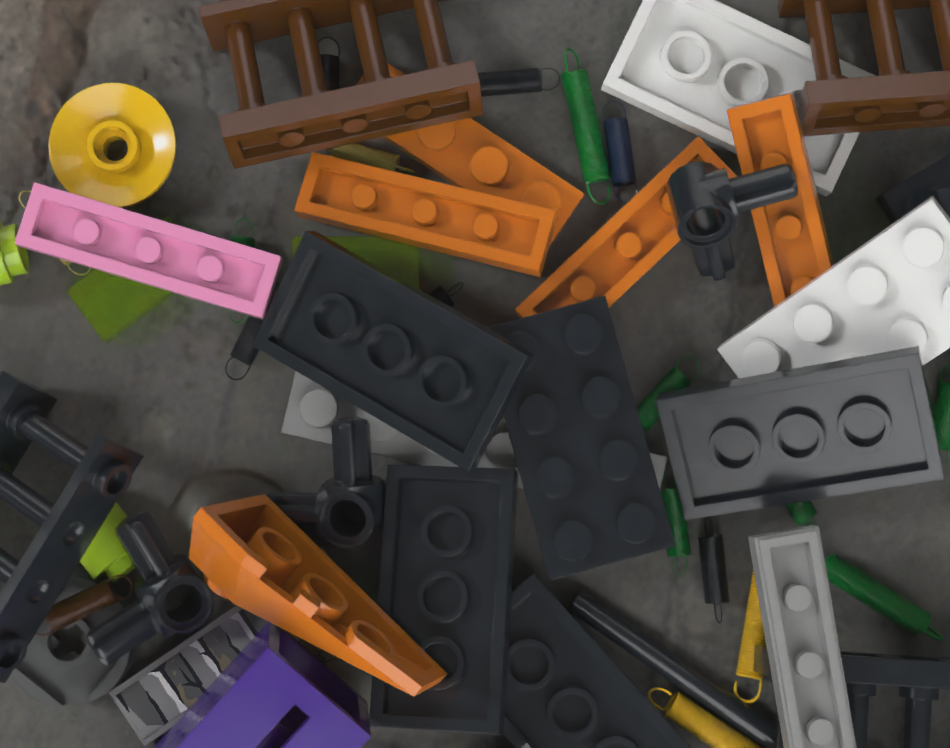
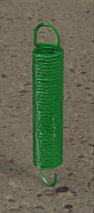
M566 48L563 56L566 70L560 76L567 101V109L569 110V118L571 119V127L573 128V136L575 137V145L577 146V154L579 155V163L581 164V172L583 173V181L586 183L588 194L592 201L603 205L610 198L609 185L606 186L608 189L607 199L603 202L596 201L592 197L589 183L610 179L611 176L610 170H608L602 134L600 133V125L598 124V116L596 115V107L594 106V98L592 97V89L590 88V80L588 79V70L578 69L566 73L568 71L567 51H571L574 54L577 66L580 68V61L576 52Z
M836 553L831 554L827 559L824 558L829 583L848 593L854 599L856 598V600L867 605L873 611L875 610L883 618L886 617L892 623L894 622L902 630L905 629L910 635L917 636L924 628V632L932 638L944 641V637L929 626L931 621L930 613L925 612L919 606L906 600V598L887 588V586L873 577L868 576L863 570L860 571V569L844 560V558L841 559ZM927 628L934 632L937 636L927 631Z

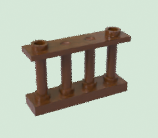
M220 0L217 3L198 6L200 18L212 50L217 51L229 48L240 108L235 112L218 115L222 139L234 169L483 115L480 81L475 60L454 63L452 61L439 7V2L448 0ZM414 8L428 69L392 77L388 68L377 16ZM352 21L365 82L360 85L330 91L326 84L315 29ZM291 35L303 95L300 98L267 105L264 101L253 43Z
M779 0V18L805 16L816 80L805 81L797 107L804 136L950 126V0ZM930 7L943 71L911 73L905 70L894 10ZM868 12L880 76L848 78L842 75L831 14Z

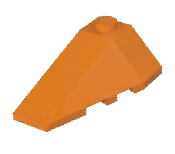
M265 494L203 506L193 516L189 559L204 573L205 583L217 595L229 599L233 604L413 697L439 684L447 675L399 625Z

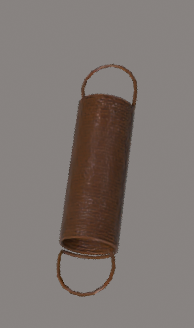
M116 575L54 603L45 617L52 631L47 634H38L37 632L36 634L41 636L49 635L54 630L57 631L117 603L118 600L127 598L132 592V582L124 575ZM118 576L128 579L131 584L130 593L124 598H117L109 582L110 579Z

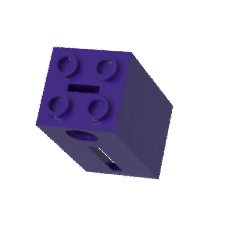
M267 622L154 748H361L371 737L367 701L291 634Z

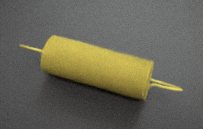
M357 143L333 147L332 151L324 149L331 152L333 157L395 171L397 167L400 170L415 173L411 169L398 166L399 155L362 146Z

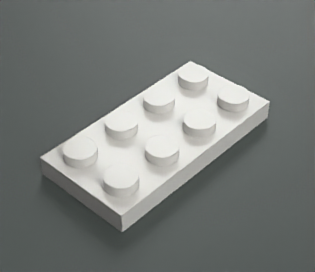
M643 0L609 69L601 90L737 154L727 109L790 92L794 93L796 106L798 107L805 81H815L816 77L810 44L716 0ZM839 59L841 73L848 78L875 76ZM860 132L804 136L817 193L827 197L832 192Z
M934 196L930 197L724 341L717 350L738 378L919 346L922 363L925 365L950 348L949 216Z

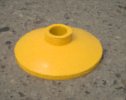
M102 83L80 91L64 104L53 121L48 148L53 171L67 191L112 206L126 208L145 201L165 183L175 162L177 144L173 124L167 112L155 98L147 92L128 84ZM119 140L125 141L128 146L126 156L118 161L109 160L107 150L110 144Z

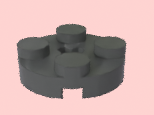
M71 575L55 603L101 581H94L93 578ZM115 591L117 598H122V597ZM123 599L118 600L117 603L64 627L71 629L78 625L82 628L84 634L81 640L86 645L82 654L72 651L65 657L57 651L61 644V639L55 634V630L53 633L45 636L35 634L27 647L23 661L11 673L13 680L29 696L48 705H78L98 699L110 692L128 672L134 658L135 648L113 663L104 665L93 653L87 642L86 635L90 630L126 608L127 604ZM44 619L39 627L38 634H47L52 631L46 619Z

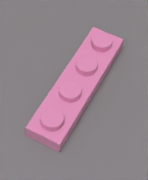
M36 182L33 184L15 240V244L22 248L264 320L283 263V258L276 254Z

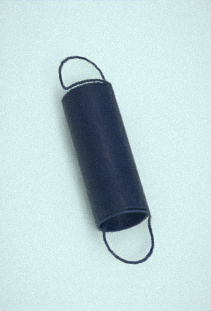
M612 100L604 105L602 113L605 119L603 123L612 185H621L612 187L616 199L621 203L627 204L628 202H623L617 198L614 187L634 184L637 194L638 189L635 184L637 179L628 119L626 118L624 106L621 104L625 112V118L620 117L607 120L604 115V108L608 103L617 102L621 104L618 101Z

